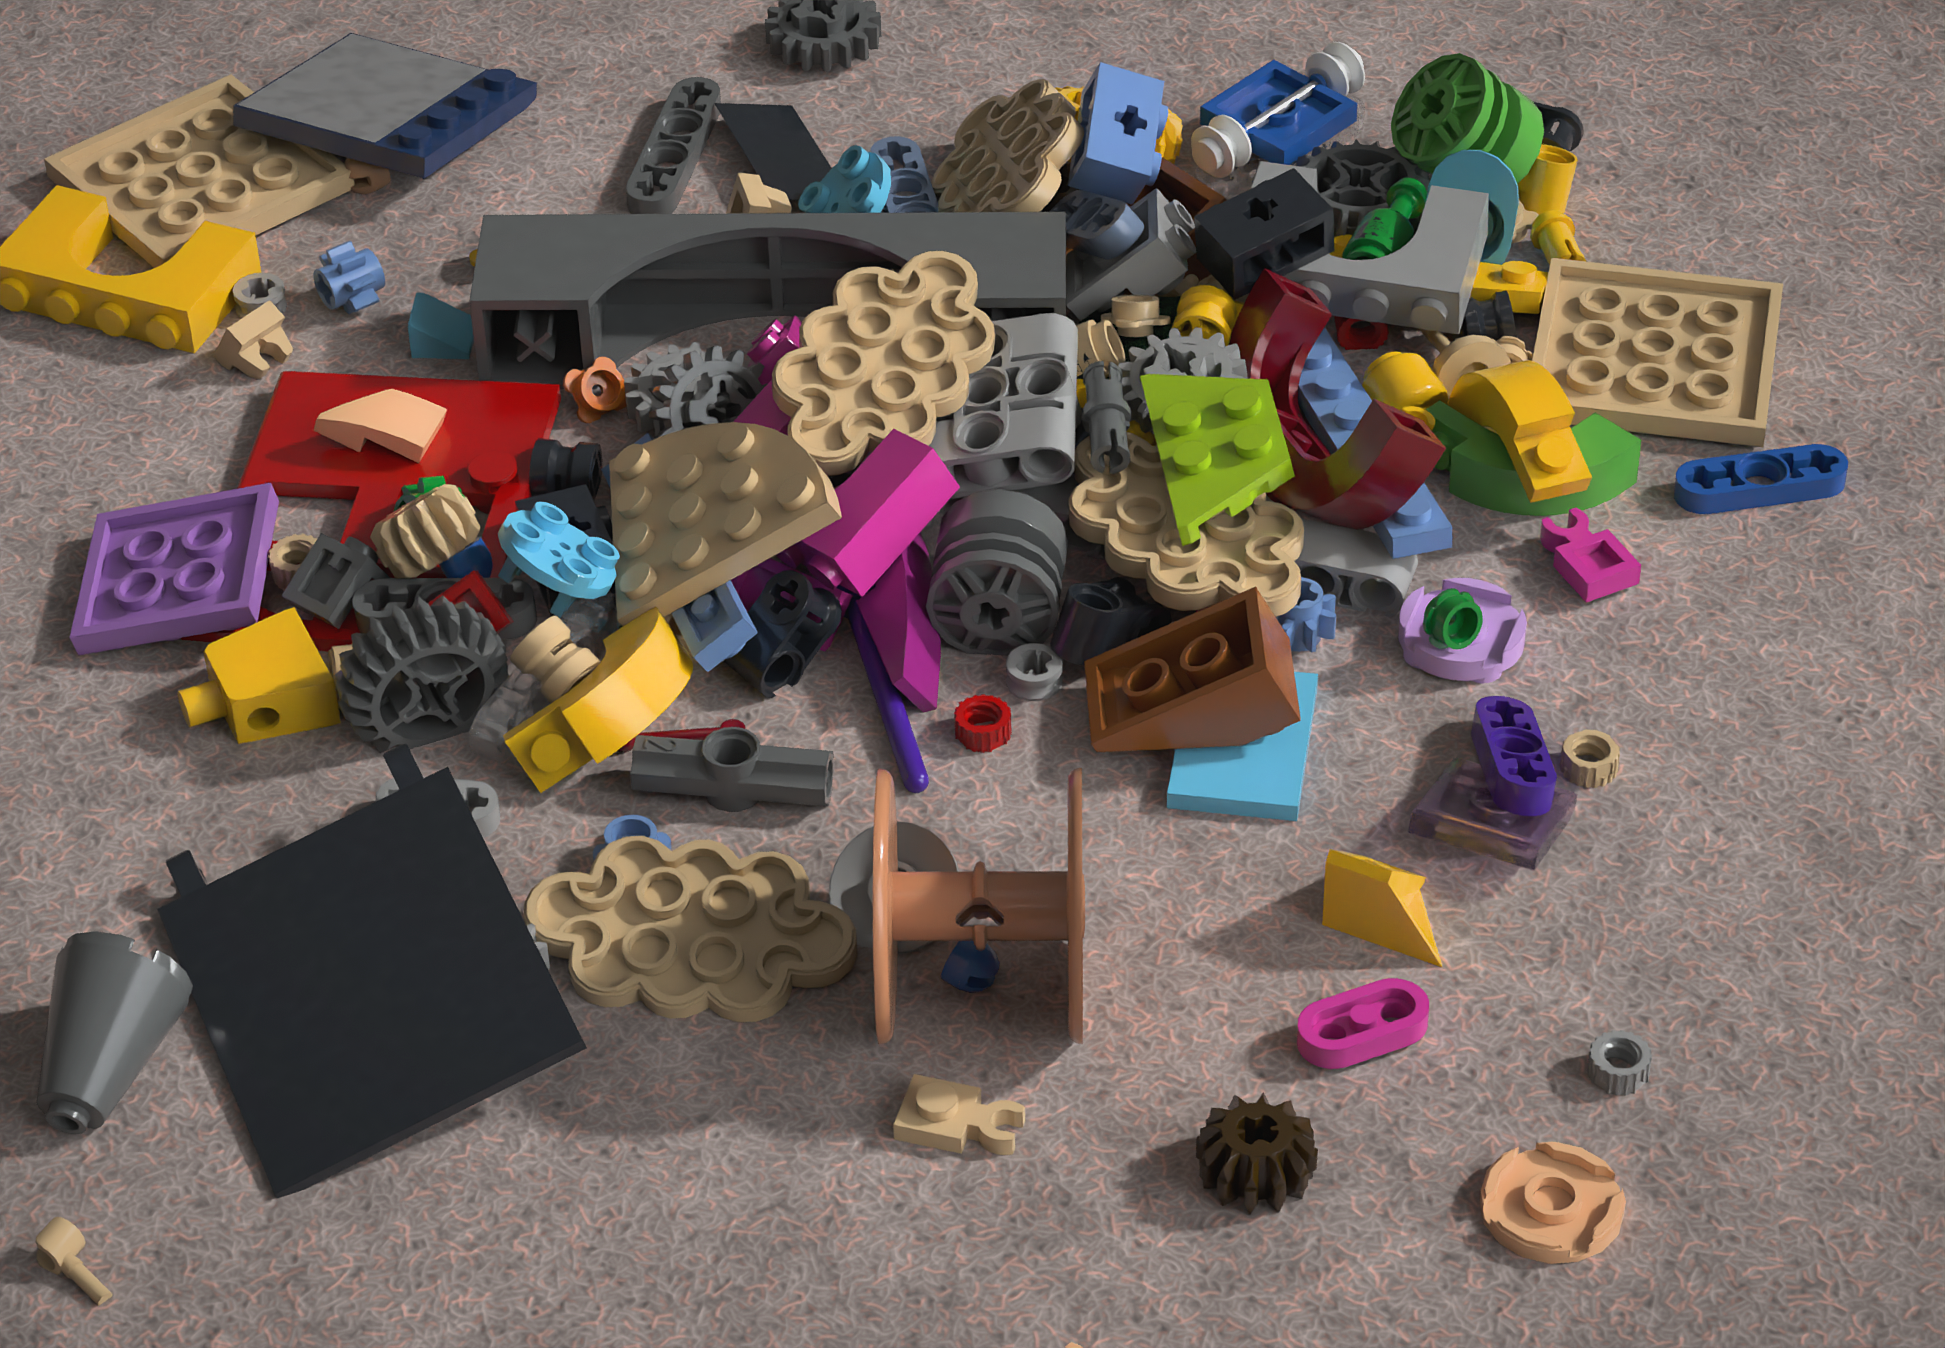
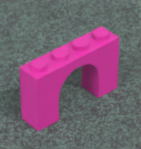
M771 380L733 422L765 426L788 436V425L792 417L781 411L775 403ZM893 428L844 483L834 489L838 497L842 518L776 554V556L794 569L800 563L803 564L817 580L832 590L841 585L863 597L956 493L960 486L932 447Z

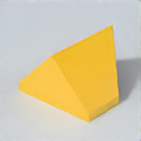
M1330 849L1325 862L1322 925L1442 967L1420 892L1426 877L1366 856Z

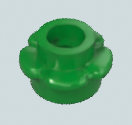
M1450 588L1442 591L1427 605L1424 612L1423 629L1426 634L1430 635L1429 642L1436 648L1446 649L1450 647L1456 650L1463 649L1469 646L1478 636L1483 623L1482 611L1469 593L1465 591L1459 593L1457 589Z

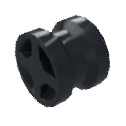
M1507 291L1495 292L1489 300L1477 301L1473 297L1469 298L1462 322L1464 336L1482 335L1495 341L1503 336L1517 338L1512 306Z

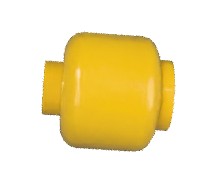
M1395 351L1386 353L1374 360L1364 373L1362 386L1371 400L1376 399L1398 410L1408 406L1420 407L1426 410L1439 400L1448 405L1449 398L1446 387L1428 362L1416 353Z

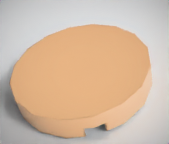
M1559 1142L1536 1143V1150H1527L1518 1154L1519 1147L1505 1152L1487 1169L1481 1187L1479 1202L1484 1225L1499 1244L1519 1256L1548 1264L1579 1262L1602 1252L1618 1236L1626 1203L1623 1188L1620 1191V1187L1614 1181L1615 1173L1609 1165L1587 1150Z

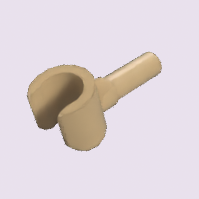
M54 1217L36 1236V1244L39 1248L37 1251L39 1265L57 1275L62 1272L67 1278L72 1279L98 1306L111 1298L113 1294L76 1257L85 1247L84 1236L70 1221L62 1217Z

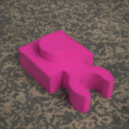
M1576 507L1569 509L1567 528L1556 526L1549 517L1542 519L1540 541L1547 550L1554 553L1553 567L1586 603L1639 584L1641 564L1608 529L1592 534L1588 530L1589 518L1582 510Z

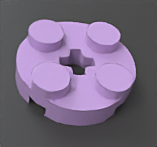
M1472 578L1443 580L1441 590L1431 591L1424 595L1425 586L1413 591L1401 607L1398 638L1403 649L1405 662L1434 676L1449 680L1490 683L1499 679L1502 672L1512 667L1523 653L1527 625L1526 616L1522 609L1519 614L1511 606L1512 596L1492 583ZM1450 588L1457 589L1459 593L1463 591L1469 593L1473 597L1474 602L1480 607L1483 615L1482 627L1476 639L1469 646L1458 650L1450 647L1446 649L1436 648L1429 642L1430 635L1426 634L1423 629L1424 612L1427 605L1442 591Z

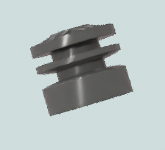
M998 489L975 492L956 501L941 518L934 565L926 603L932 627L948 644L967 654L1008 656L1012 650L1021 645L1029 643L1043 644L1054 632L1059 613L1062 591L1061 581L1065 569L1068 546L1062 521L1044 503L1027 494Z

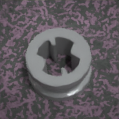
M254 273L239 279L234 284L232 291L234 300L237 303L235 309L241 319L269 300L282 314L286 311L285 287L283 280L278 276L270 273Z
M1029 643L1015 648L1006 658V672L1008 674L1006 685L1009 691L1017 698L1027 701H1041L1051 698L1062 687L1063 659L1051 649V646ZM1030 669H1036V674H1039L1041 670L1045 671V673L1033 675V670Z

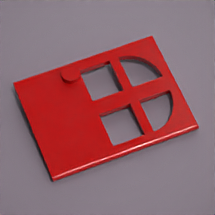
M283 371L278 378L237 489L271 483L277 496L355 500L340 543L344 544L350 536L377 551L370 536L376 523L394 512L397 500L403 495L402 487L404 485L418 484V480L421 477L444 476L446 484L456 485V487L461 488V493L467 497L472 506H476L480 511L489 514L481 538L492 556L493 569L490 578H500L498 575L508 556L501 548L498 531L508 514L516 512L515 501L530 498L532 495L530 492L529 471L533 447L538 438L549 439L562 398L560 385ZM388 389L414 395L447 409L441 428L419 463L369 439L361 451L357 452L313 431L316 419L320 413ZM272 541L271 549L273 548L272 545L276 544L278 541ZM379 559L376 564L390 578H395L388 567L385 568ZM269 561L267 571H271ZM438 564L431 570H427L412 578L447 577ZM260 606L258 622L276 613ZM353 608L339 629L315 617L313 620H302L318 651L329 652L332 646L352 645L351 634L360 633L357 628ZM248 626L236 630H222L187 636L181 639L215 642Z

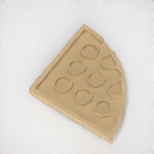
M750 423L706 424L676 431L641 445L632 444L624 448L615 458L609 461L613 545L620 555L614 566L617 574L615 578L617 621L624 626L654 607H657L663 617L841 519L838 497L828 476L818 466L812 456L791 437L775 429Z

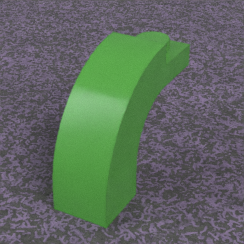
M1440 400L1426 409L1435 418V426L1432 432L1446 447L1435 468L1450 471L1449 492L1472 504L1490 510L1517 515L1545 516L1567 514L1569 509L1575 507L1585 510L1600 505L1637 483L1641 439L1595 412L1571 428L1592 475L1588 489L1530 503L1510 455L1497 433L1484 428Z

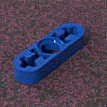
M1811 444L1692 460L1682 464L1676 472L1674 499L1681 508L1689 512L1712 514L1830 498L1841 493L1845 487L1848 459L1837 448L1824 444ZM1753 476H1762L1773 480L1775 483L1759 485L1751 483L1746 479Z

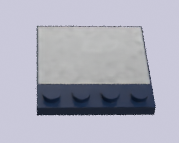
M350 33L233 105V126L425 179L526 110L536 99L537 82L516 77V74L511 70H489Z

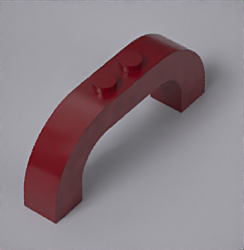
M1264 268L1241 308L1231 332L1229 345H1238L1240 358L1245 359L1248 379H1266L1269 381L1295 475L1275 490L1266 492V495L1275 503L1283 504L1295 512L1300 511L1328 524L1356 530L1374 526L1393 515L1417 492L1437 464L1446 447L1423 420L1373 399L1347 441L1335 453L1331 454L1301 416L1298 405V387L1309 352L1332 316V313L1311 289Z

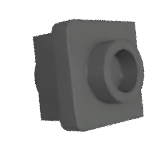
M321 533L283 592L282 597L295 608L339 629L353 608L352 598L358 589L369 581L391 578L376 564L379 557L375 550L350 536L342 544Z

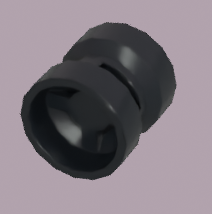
M538 438L534 444L530 461L529 484L532 497L586 484L593 501H595L602 479L603 459L600 444L579 442L574 447H565L558 440Z

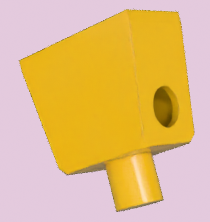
M295 607L286 609L208 644L203 653L209 681L177 692L179 704L189 728L225 717L238 744L341 723L334 680Z

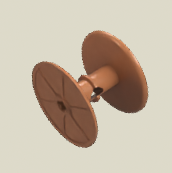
M879 768L877 770L873 831V975L878 1044L889 1042L894 1033L897 999L898 941H973L978 951L985 950L988 941H1068V1032L1072 1041L1083 1044L1084 874H1082V768H1076L1071 771L1067 780L1068 871H987L985 863L979 861L975 864L974 870L970 872H898L896 800L893 777L885 769ZM973 917L976 919H986L989 917L999 926L963 925Z

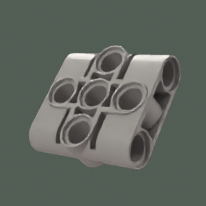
M1046 313L992 321L994 324L995 345L990 362L981 370L969 374V394L965 404L954 413L936 418V433L932 443L929 445L935 450L960 486L950 499L966 497L980 491L998 489L1011 491L1053 485L1065 481L1072 475L1075 466V430L1081 423L1082 410L1077 397L1078 328L1068 317L1056 313Z

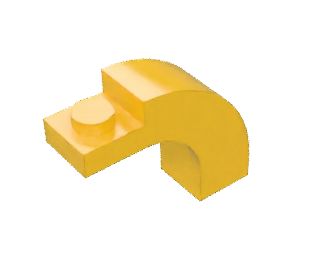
M1526 360L1469 372L1458 379L1451 392L1448 406L1500 436L1530 503L1588 489L1592 475L1570 428L1575 412L1563 389L1547 369L1537 362Z
M657 607L641 614L603 639L606 648L605 656L601 663L584 680L503 735L505 743L540 793L592 759L599 764L615 753L659 717L688 683L694 667L692 659Z

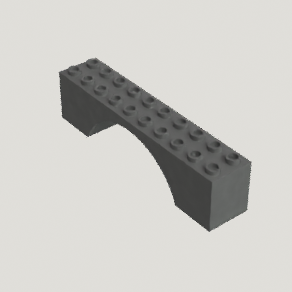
M1066 212L483 215L469 299L479 381L559 384L560 389H564V376L572 369L583 371L591 367L593 361L598 357L611 359L617 369L626 360L647 347L690 329L722 321L750 317L794 315L797 317H807L815 310L833 306V290L837 281L847 272L861 267L877 266L898 273L914 256L928 251H945L957 254L971 264L976 271L978 282L977 299L974 306L986 313L991 321L1046 313L1066 316ZM594 385V386L592 387V389H597V388H598V386H596V385Z

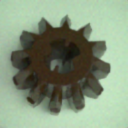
M1264 1092L1256 1103H1246L1234 1095L1228 1109L1211 1108L1209 1117L1206 1119V1127L1200 1128V1136L1196 1139V1158L1199 1159V1176L1203 1180V1188H1217V1195L1222 1206L1237 1200L1239 1196L1244 1198V1205L1249 1215L1258 1205V1200L1266 1199L1270 1206L1280 1212L1283 1203L1286 1201V1195L1302 1199L1304 1191L1308 1187V1179L1313 1178V1171L1317 1169L1318 1149L1315 1148L1314 1130L1311 1127L1310 1118L1296 1116L1291 1100L1276 1106L1270 1105Z

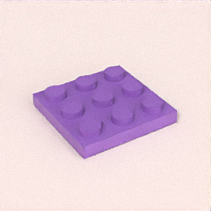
M266 483L97 514L69 637L78 656L165 640L174 641L182 637L222 630H236L257 623L269 561L268 555L271 549L279 499L272 484Z

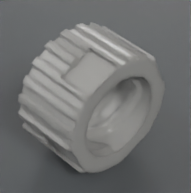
M1624 1030L1604 1032L1600 1037L1597 1036L1595 1042H1592L1590 1045L1587 1068L1588 1077L1591 1078V1083H1595L1607 1091V1094L1612 1093L1617 1096H1626L1630 1093L1635 1094L1636 1090L1646 1082H1649L1652 1050L1648 1047V1043L1642 1040L1641 1036H1636L1632 1032H1625ZM1618 1058L1629 1063L1632 1067L1624 1069L1615 1068L1606 1059Z

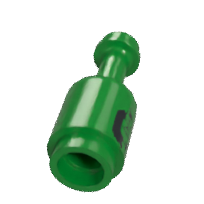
M1402 178L1393 184L1386 196L1389 208L1375 209L1368 212L1362 218L1346 245L1342 258L1349 260L1376 259L1392 254L1405 246L1414 236L1413 226L1408 219L1418 217L1425 207L1427 191L1424 185L1414 178Z

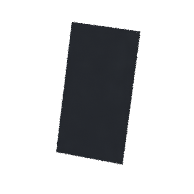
M714 103L754 170L760 176L762 183L785 192L789 200H799L809 184L816 181L820 182L832 169L792 105Z

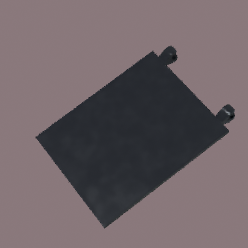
M402 744L383 755L399 791L209 884L202 870L198 868L190 850H185L166 860L168 870L181 897L157 910L180 966L186 971L193 985L191 993L277 1199L305 1190L587 1048L449 768L446 767L424 778L407 744Z

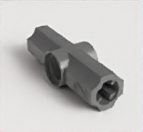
M725 727L713 731L705 740L637 735L632 750L631 787L632 790L706 796L710 805L718 810L727 812H740L752 808L759 801L829 806L834 773V753L827 750L760 745V741L754 733L739 727Z

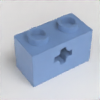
M1102 62L1099 63L1082 90L1077 122L1084 128V137L1072 156L1068 186L1124 201L1128 204L1134 203L1145 185L1153 186L1162 161V154L1155 152L1156 139H1159L1162 135L1168 117V106L1161 104L1165 81Z

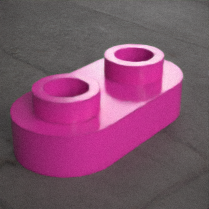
M1387 978L1313 1002L1305 1007L1299 1015L1297 1048L1302 1057L1315 1066L1326 1069H1340L1410 1046L1418 1042L1427 1031L1429 1019L1428 996L1422 988L1413 982L1398 978ZM1391 1017L1398 1018V1020L1392 1022H1387L1384 1019Z

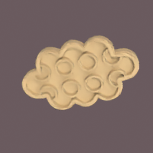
M1045 79L1031 81L1021 87L1010 98L1004 95H997L982 102L964 119L954 137L956 149L941 163L932 178L931 183L934 193L939 198L938 211L1040 212L1051 201L1060 186L1062 179L1059 169L1074 155L1084 137V128L1074 118L1076 114L1075 107Z
M928 251L914 256L898 273L877 266L861 267L847 272L837 281L833 290V306L815 310L803 319L799 328L800 348L787 352L777 361L772 372L773 399L781 411L792 417L788 425V436L812 456L827 476L840 475L853 470L865 459L869 452L872 453L893 428L929 446L936 433V418L954 413L965 404L969 394V374L981 370L990 362L994 352L995 332L994 324L987 314L974 306L978 289L976 271L968 261L959 255L945 251Z
M1127 432L1130 463L1121 472L1109 474L1107 455H1104V473L1098 472L1093 468L1090 461V436L1079 443L1075 450L1074 466L1075 480L1079 485L1073 489L1069 497V524L1073 531L1083 539L1105 545V560L1112 570L1124 576L1146 579L1147 590L1155 601L1168 608L1181 611L1200 610L1212 606L1255 586L1275 617L1286 614L1296 606L1301 595L1300 568L1294 561L1299 558L1304 546V526L1302 519L1294 510L1280 503L1266 501V493H1263L1254 499L1252 505L1233 517L1225 513V510L1220 511L1198 526L1201 535L1200 539L1192 544L1182 546L1157 445L1152 446L1146 440Z
M623 837L610 842L597 854L590 873L563 872L544 878L530 890L524 902V922L526 926L531 923L535 925L537 942L547 943L549 955L569 959L570 979L579 996L589 1003L603 1007H622L641 1000L655 1014L670 1019L687 1018L710 1008L719 1016L728 1020L757 1022L773 1016L785 1007L793 986L818 988L838 982L851 971L857 958V935L849 915L835 905L810 900L809 878L801 864L788 855L774 851L756 852L739 859L723 843L710 839L694 840L671 851L660 841L649 837Z

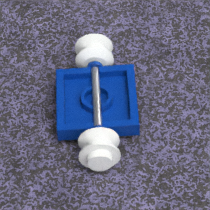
M1332 42L1323 49V52L1314 53L1307 59L1305 65L1306 76L1276 60H1272L1200 106V125L1202 126L1197 128L1191 137L1192 156L1197 166L1214 177L1224 178L1232 173L1234 167L1245 165L1250 160L1251 153L1270 163L1291 165L1298 160V157L1306 155L1314 147L1320 146L1357 121L1358 103L1347 98L1348 93L1360 90L1365 81L1364 65L1360 55L1344 43Z

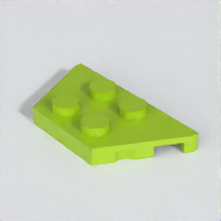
M1146 374L1140 376L1182 546L1192 544L1200 539L1201 535L1198 526L1220 511L1225 510V513L1233 517L1252 505L1254 499L1259 495L1275 490L1295 476L1268 380Z

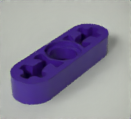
M1505 696L1481 698L1476 703L1471 737L1494 803L1507 812L1521 816H1539L1549 812L1552 807L1557 774L1532 708L1520 700Z

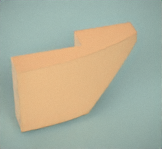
M388 389L320 413L316 419L313 431L357 452L361 451L369 439L419 463L441 428L447 409L414 395Z

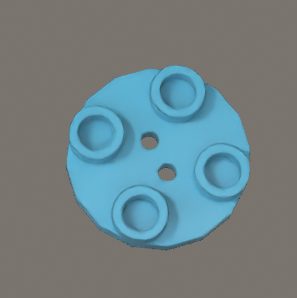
M858 145L851 146L842 154L838 164L820 182H813L805 188L799 199V209L804 213H881L891 187L890 168L876 153L867 152Z
M536 502L531 511L520 510L508 514L498 531L501 548L508 556L498 577L510 583L515 575L519 576L524 571L534 580L552 590L560 592L550 612L561 619L567 610H572L579 598L595 599L608 593L617 576L614 566L620 555L618 550L608 541L599 537H589L583 531L570 525L567 515L558 507L547 502Z

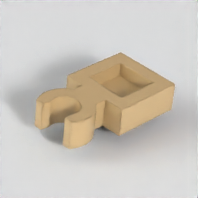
M914 1074L893 1124L894 1140L962 1154L967 1139L979 1141L982 1147L991 1153L1012 1155L1015 1150V1133L996 1129V1127L1007 1124L1023 1128L1025 1123V1107L1020 1103L1010 1100H999L988 1105L981 1104V1088Z

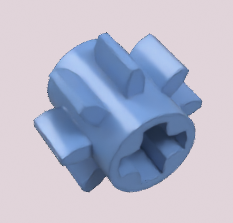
M348 241L326 250V254L319 256L323 267L314 270L313 279L321 300L329 309L333 310L343 306L344 310L351 314L379 302L375 291L384 288L385 276L379 260L370 249L365 248L355 252L352 242Z
M1301 577V595L1296 606L1286 614L1276 618L1290 639L1291 651L1309 650L1310 652H1316V646L1321 638H1335L1336 597L1334 594L1323 595V590L1317 582Z

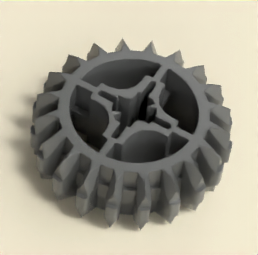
M1355 139L1352 145H1342L1337 141H1333L1331 149L1314 147L1311 156L1298 157L1296 165L1317 169V192L1333 208L1334 237L1353 235L1360 221L1368 212L1378 208H1389L1386 201L1387 193L1390 187L1400 179L1414 178L1424 185L1427 192L1431 180L1429 173L1424 172L1417 164L1402 157L1395 146L1385 149L1380 146L1379 141L1374 142L1372 145L1360 144L1357 139ZM1422 213L1418 217L1408 219L1413 226L1414 235L1418 229Z
M443 595L431 606L418 596L410 609L402 610L393 604L392 615L384 620L370 617V631L368 633L351 634L353 649L339 654L341 670L334 675L338 691L337 695L340 699L338 704L345 719L349 720L354 732L361 737L363 742L370 741L380 753L391 749L397 744H407L409 749H413L414 747H420L469 732L471 726L477 720L492 719L491 704L505 700L503 684L510 680L506 663L508 660L505 654L506 648L490 620L485 618L482 612L476 613L465 601L454 605Z

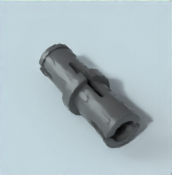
M1098 361L1090 364L1083 372L1087 403L1083 408L1084 413L1082 412V424L1085 431L1090 434V461L1093 468L1098 472L1104 473V455H1107L1109 474H1115L1127 468L1130 463L1126 431L1130 426L1129 421L1131 422V410L1128 403L1123 400L1122 371L1120 367L1113 362H1109L1108 380L1105 379L1104 361Z

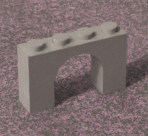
M1260 161L1251 188L1295 168L1317 191V169ZM1431 185L1418 229L1413 238L1401 249L1387 256L1370 260H1349L1327 254L1283 277L1311 289L1333 316L1459 334L1488 236L1489 193ZM1249 293L1234 301L1245 302Z

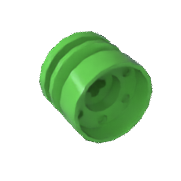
M1460 53L1440 56L1423 66L1403 89L1395 104L1391 121L1393 144L1402 157L1417 164L1424 172L1433 175L1435 168L1447 156L1461 150H1482L1498 157L1509 167L1517 184L1528 174L1539 155L1544 135L1542 113L1531 99L1510 84L1502 82L1495 73L1485 69L1477 60Z

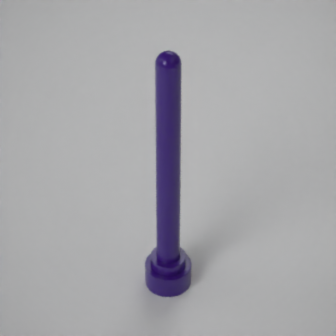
M874 583V585L866 592V594L869 593L871 590H873V589L876 587L875 583ZM838 585L836 588L853 595L844 617L849 620L903 784L909 792H923L928 787L929 777L900 692L892 684L856 602L862 597Z

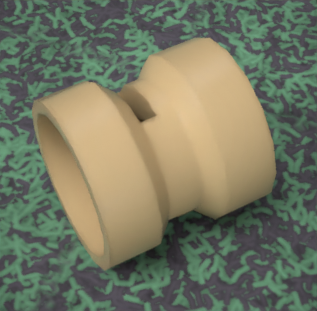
M552 616L538 625L520 642L510 656V661L523 674H533L541 683V693L550 703L578 685L601 663L588 648H578L570 639V629L558 616Z

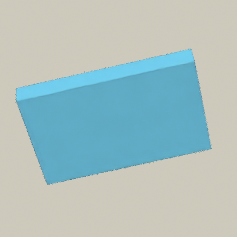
M1294 672L1301 721L1285 727L1282 731L1273 735H1266L1243 746L1175 749L1167 791V808L1297 821L1317 695L1318 674Z

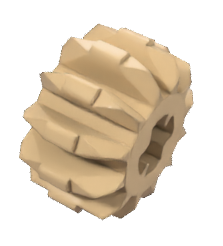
M444 484L404 504L398 510L387 515L385 519L376 523L370 538L377 548L375 552L385 568L388 567L395 579L412 578L427 570H431L436 565L464 550L467 545L476 540L481 527L474 515L476 512L467 497L462 496L456 485Z

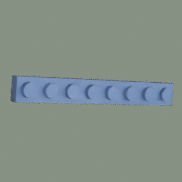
M1324 327L1305 361L1298 387V405L1320 441L1333 454L1350 437L1372 400ZM1425 483L1393 515L1373 526L1392 559L1452 548V525Z

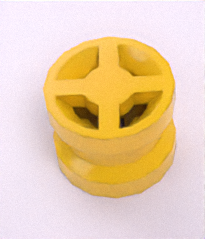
M1198 285L1190 287L1182 294L1179 300L1177 316L1172 328H1177L1181 337L1189 336L1195 327H1201L1203 338L1207 340L1219 332L1224 335L1225 346H1228L1231 338L1230 330L1237 315L1236 304L1228 293L1215 286Z

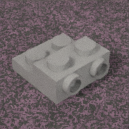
M1156 188L1131 206V210L1144 223V230L1131 247L1113 259L1106 260L1077 250H1072L1066 254V305L1080 321L1096 310L1101 313L1112 307V298L1123 295L1126 288L1133 295L1154 296L1157 293L1161 296L1169 293L1180 284L1185 276V272L1188 271L1187 259L1196 253V247L1187 234L1195 228V223L1189 212L1179 201L1174 199L1169 203Z

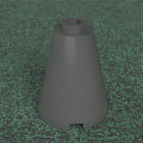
M98 931L76 933L69 937L65 947L61 948L55 963L36 1099L39 1109L46 1114L45 1119L52 1127L69 1134H82L86 1131V1128L97 1129L101 1127L188 1006L193 985L186 971L170 956L156 949L151 960L131 951L135 939L119 934Z

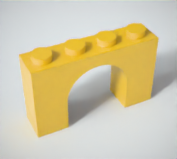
M56 185L0 246V305L13 312L22 310L50 317L61 324L74 323L102 330L107 335L113 337L122 335L153 343L161 349L174 348L195 354L237 304L232 291L234 284L249 274L261 273L255 232L204 221L181 249L162 265L131 275L112 276L98 274L86 270V268L113 239L106 197Z

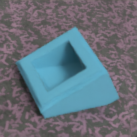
M417 292L408 322L411 357L469 360L474 342L471 315L428 294Z

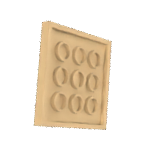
M232 74L44 158L47 177L57 185L105 196L112 232L154 268L171 259L204 221L255 232V235H258L351 191L350 187L355 185L354 179L349 178L351 171L346 169L345 164L329 152L233 126V105L254 92Z
M1551 258L1532 361L1547 369L1563 389L1575 412L1571 425H1577L1596 412L1629 432L1763 447L1783 283Z

